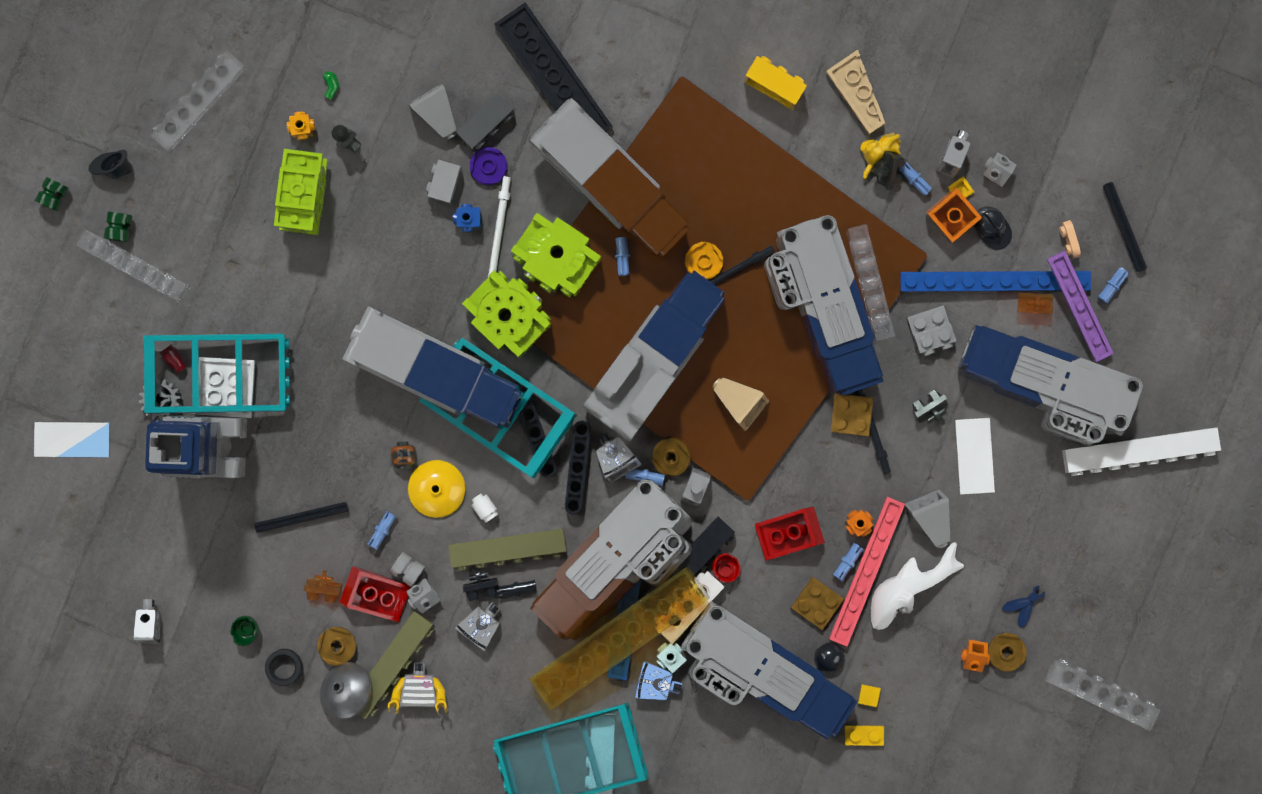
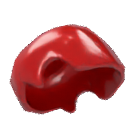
M724 553L716 557L712 563L711 570L713 576L718 581L731 583L740 575L741 566L736 557Z

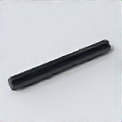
M1106 183L1103 185V189L1137 272L1146 270V263L1114 183Z
M342 502L261 521L254 524L255 531L260 533L348 512L349 508L347 502Z

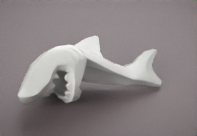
M956 542L947 548L940 563L934 569L920 572L913 557L902 567L897 576L885 580L878 586L871 602V622L874 629L881 630L888 627L896 617L897 609L902 613L910 614L913 611L915 594L934 586L964 567L955 558Z

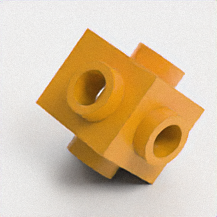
M295 112L294 116H289L290 122H287V131L291 133L293 138L306 140L308 137L313 136L315 122L309 114ZM303 122V126L298 128L297 123Z

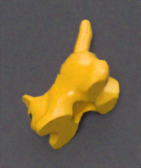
M889 133L882 136L879 141L870 139L861 144L860 151L868 163L863 172V179H867L874 165L883 158L884 151L894 152L898 155L901 154L900 134Z

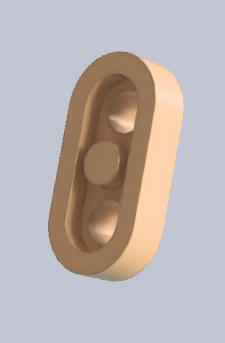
M1070 220L1062 222L1059 230L1062 238L1065 237L1066 240L1065 251L1067 256H1071L1072 259L1081 257L1080 247L1072 222Z

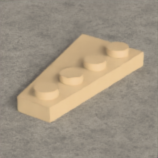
M856 50L828 69L826 73L867 133L871 134L883 126L885 121L874 96L871 83L868 80L859 51Z

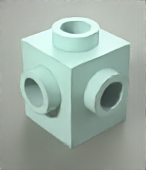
M665 642L657 649L659 652L657 654L659 658L657 660L658 664L663 669L667 667L672 673L686 661V658L681 654L684 650L677 643L673 645L671 642L669 644ZM669 653H672L674 656L673 658L668 659L667 655Z

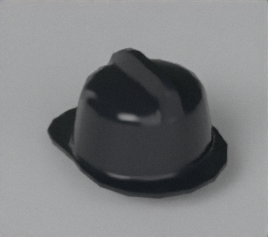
M124 149L101 154L90 163L88 169L93 175L105 174L112 179H118L132 171L127 159L128 153Z
M983 207L977 212L982 218L974 224L976 231L988 247L992 249L1005 248L1012 239L1010 225L996 208Z

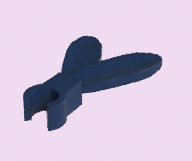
M1039 585L1033 588L1028 597L1011 600L1002 607L1004 611L1008 612L1021 609L1018 616L1019 627H1023L1028 622L1033 602L1045 594V591H1042L1040 595L1036 594L1035 591L1039 588Z

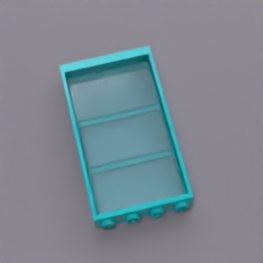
M629 702L494 740L493 744L494 753L498 755L500 762L498 763V769L503 774L505 780L503 787L508 794H596L650 778Z

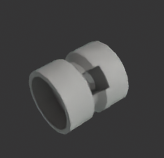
M402 552L389 573L397 578L402 577L403 582L412 587L422 574L425 566L418 561L413 562L412 557Z

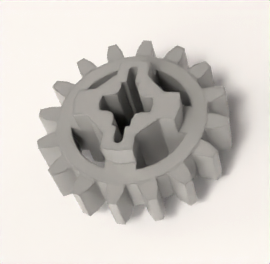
M156 379L155 398H168L161 401V404L156 402V407H166L170 402H172L170 407L181 406L180 403H177V400L182 397L176 395L180 390L173 389L175 384L170 383L167 385L168 380L164 379L161 383L160 379ZM163 387L167 388L171 395H167ZM139 393L143 397L142 400H139V403L144 404V393ZM153 414L152 419L156 420L159 416L160 420H163L165 415L168 417L171 414Z

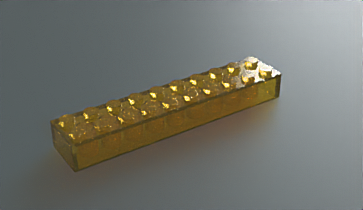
M687 566L530 677L529 680L549 709L553 710L706 602L710 596Z

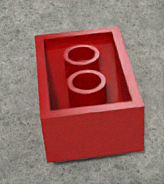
M814 506L755 524L766 561L825 543Z
M352 566L340 603L350 609L399 622L408 597L406 591L411 587L372 571Z

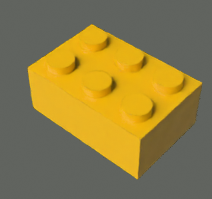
M757 56L745 75L744 82L793 111L807 87L804 84L805 80L795 75L793 77L787 74L789 71L782 66L777 68L772 65V61L767 57L762 56L760 58Z

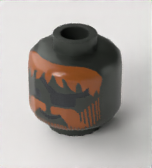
M408 441L397 442V446L391 448L392 465L397 466V469L412 468V465L416 463L415 447L408 445Z

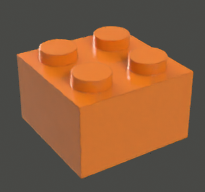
M955 187L925 212L952 243L982 218L958 188Z

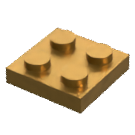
M835 394L831 432L870 436L874 398L853 395L838 396V394Z
M812 576L790 608L823 630L844 598Z

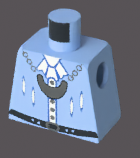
M643 661L635 698L667 700L668 692L680 694L682 683L671 680L673 674L671 671Z

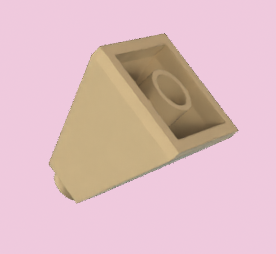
M726 378L717 379L713 385V390L736 422L745 431L770 402L761 391Z

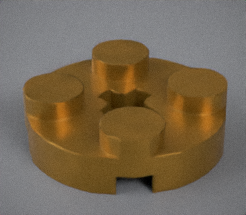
M672 436L664 438L657 443L653 450L652 460L655 468L660 473L677 476L687 469L692 455L684 441ZM668 452L674 453L676 455L675 461L673 459H667V457L669 456Z
M336 626L329 628L318 639V653L330 665L346 663L355 654V636L344 627ZM338 640L340 645H342V649L334 651L332 643H336Z
M1007 632L994 636L988 645L989 660L999 670L1014 671L1025 662L1027 649L1017 635ZM1008 646L1012 654L1005 657L1002 650Z

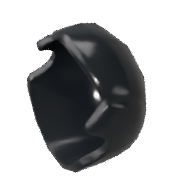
M833 642L821 645L814 654L816 666L825 672L838 670L843 665L845 659L843 648Z

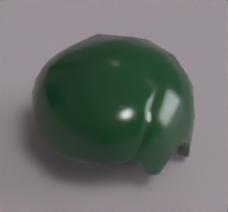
M245 615L235 619L230 631L234 644L244 647L251 645L257 640L259 625L254 618Z

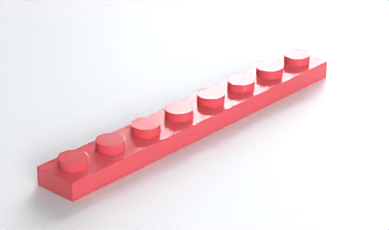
M886 497L830 634V640L848 646L905 506L904 503Z

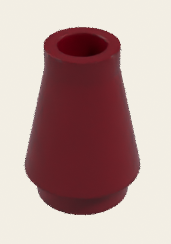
M172 344L159 353L162 356L161 359L176 374L186 367L177 348H174Z

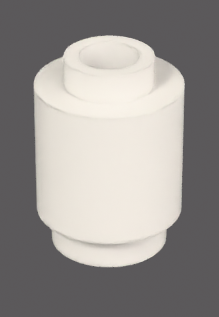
M479 494L472 499L474 502L471 505L485 523L498 515L497 508L487 494L484 496Z

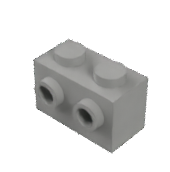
M438 160L437 164L434 163L431 175L434 176L432 182H428L426 188L428 198L451 205L461 173V166Z

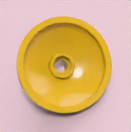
M432 460L425 462L415 469L409 479L408 495L412 505L420 513L429 517L439 518L452 514L459 508L465 496L466 487L462 474L454 465L445 461ZM434 485H437L439 487V491L437 493L432 491V487Z

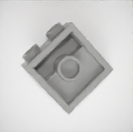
M944 305L907 317L918 354L924 353V356L935 353V348L942 347V350L953 347V342H956Z

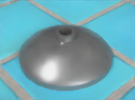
M346 662L332 668L325 676L320 688V702L324 711L329 716L338 720L351 719L361 713L368 704L372 691V683L368 672L362 666L352 662Z

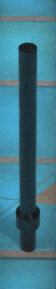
M770 245L760 252L752 253L748 259L709 281L716 286L752 264L762 262L763 258L775 252L773 246Z
M864 389L856 391L858 396L866 397ZM872 416L870 434L877 452L875 455L877 461H880L883 473L887 474L891 472L887 461L888 455L886 450L883 449Z

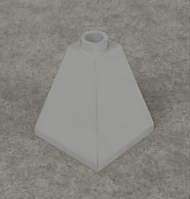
M442 84L409 103L411 108L443 138L445 137L448 140L456 135L453 115L446 90Z
M939 489L905 503L906 509L937 548L947 546L950 541L948 497Z

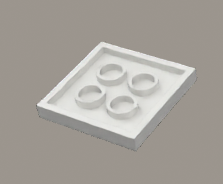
M199 357V406H236V359ZM242 360L243 405H253L255 360ZM252 412L193 413L194 415L252 418Z

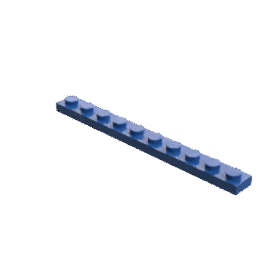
M1052 271L900 272V292L1061 291ZM1075 271L1083 290L1090 291L1091 271Z

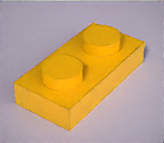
M845 725V745L884 746V726Z

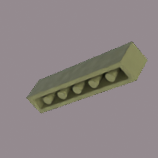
M564 528L448 545L451 568L456 567V571L466 570L468 565H475V568L487 567L489 562H494V565L506 564V560L513 559L514 563L523 562L525 557L531 556L533 560L543 559L545 554L558 557L563 556V552L567 551Z
M415 610L369 673L372 683L371 696L366 707L358 714L364 719L368 716L372 718L378 710L376 705L379 700L383 702L390 693L387 691L391 684L395 686L401 676L398 674L401 669H407L412 662L409 659L413 653L417 655L423 646L421 641L424 637L428 639L434 631L432 628L434 623Z

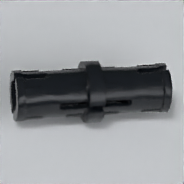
M535 580L522 583L516 581L514 584L497 586L498 592L505 591L498 593V597L502 598L513 595L518 597L520 594L537 592L536 586L528 588V586L536 585Z

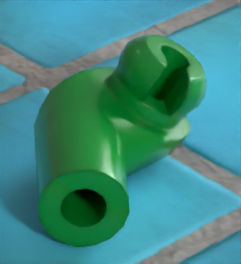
M326 71L323 74V80L326 81L328 89L324 97L332 101L340 84L334 72Z

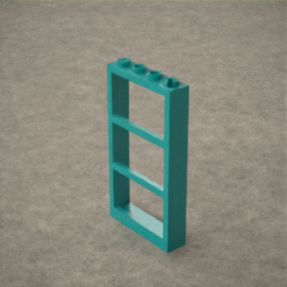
M285 334L144 335V413L286 412V407H290V396H286V388H290V377H286V369H289V357H286V350H289V338H285ZM235 340L236 406H199V341ZM242 340H279L280 405H243ZM155 341H192V406L156 407Z
M464 338L457 340L452 347L462 352L467 347L491 363L493 366L490 370L494 374L500 369L528 388L509 428L533 393L563 413L528 465L524 466L497 447L509 428L503 427L502 430L500 429L490 443L462 424L467 417L466 414L461 413L455 419L424 398H420L419 402L535 479L578 415Z

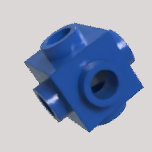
M462 204L461 208H457V213H453V224H457V228L461 229V232H473V229H481L480 207H473L472 204ZM466 216H470L469 220H464Z

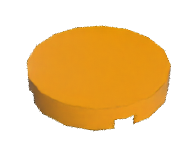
M700 242L694 244L688 250L685 257V265L690 274L696 271L709 280L720 273L723 266V256L716 245Z

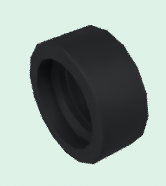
M279 649L273 652L265 663L267 678L273 684L279 686H287L294 683L300 677L303 670L300 656L290 649ZM280 656L290 657L295 664V671L289 678H279L273 672V663Z

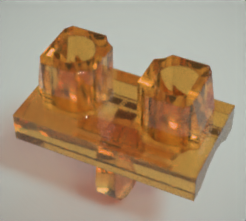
M1018 293L1017 312L1053 314V295Z
M323 570L321 576L314 575V579H307L304 591H307L308 600H318L319 593L326 594V602L335 603L341 591L342 583L333 582L334 577H327V571Z

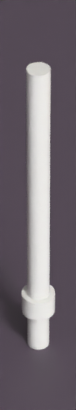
M503 176L502 188L498 195L500 201L488 277L493 270L497 271L507 201L510 199L509 187L511 177Z

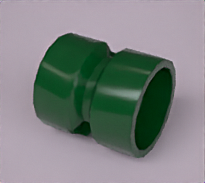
M46 177L42 184L43 191L38 192L34 201L57 212L62 203L60 198L65 197L69 188Z
M107 212L106 223L109 225L105 228L104 239L129 242L130 231H128V227H131L133 216L118 212Z

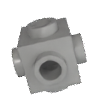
M997 152L994 158L989 157L984 165L986 170L983 175L990 181L1003 187L1017 164Z
M426 578L406 591L410 597L408 600L409 604L413 609L418 608L421 613H424L441 601L435 589Z

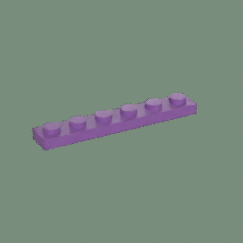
M1063 250L1047 258L1048 264L1094 361L1098 362L1114 354L1066 251Z

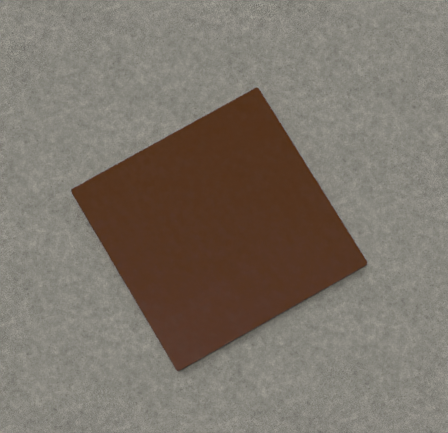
M680 77L625 152L660 185L659 190L666 196L665 199L688 221L686 226L689 230L663 257L658 254L653 255L632 234L627 233L622 227L619 229L614 226L589 201L571 227L589 238L590 243L587 247L599 254L601 261L590 274L576 297L571 295L569 298L561 292V287L558 288L556 293L553 291L548 293L540 287L541 283L537 280L528 283L527 291L530 294L534 291L542 299L541 304L543 307L539 313L544 311L551 319L549 321L551 327L533 345L595 389L655 306L658 305L660 307L664 300L671 296L687 274L685 257L688 250L694 244L708 242L718 247L723 256V266L719 274L748 259L752 253L760 252L772 245L775 252L763 258L762 262L754 263L716 285L725 292L723 305L707 325V330L702 335L704 340L642 424L661 439L675 436L684 441L690 449L691 461L743 499L750 500L830 391L821 362L814 355L798 306L782 310L776 304L764 263L767 258L779 252L776 244L777 232L826 215L835 218L872 331L901 293L900 272H916L927 258V254L685 77ZM618 237L628 238V254H630V257L628 258L629 275L627 276L618 275L617 258H615V255H617L615 238ZM555 249L551 256L556 259L561 258L563 251ZM773 260V264L778 267V262ZM786 296L785 300L788 304H790L791 300L788 296ZM508 311L502 321L510 320L511 312ZM726 378L759 390L770 401L746 431L736 422L713 390V385L717 379Z

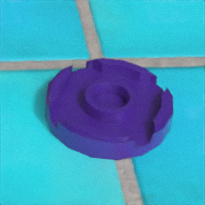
M493 147L481 148L472 155L470 160L472 177L483 185L499 183L507 172L505 156L500 150Z

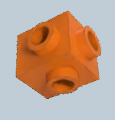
M855 509L847 515L848 519L845 520L847 523L845 528L851 535L855 534L857 537L860 535L865 537L872 531L870 528L874 525L871 521L874 519L868 511L863 512V510L857 511ZM858 520H863L864 525L862 527L857 526Z
M969 639L966 649H962L961 660L964 661L963 669L982 672L984 666L989 663L988 643Z

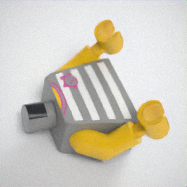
M414 663V674H406L405 677L400 678L393 689L391 701L388 703V712H390L391 707H396V714L399 713V703L400 706L435 707L438 714L439 709L444 707L445 712H448L445 689L439 679L434 677V674H425V663Z

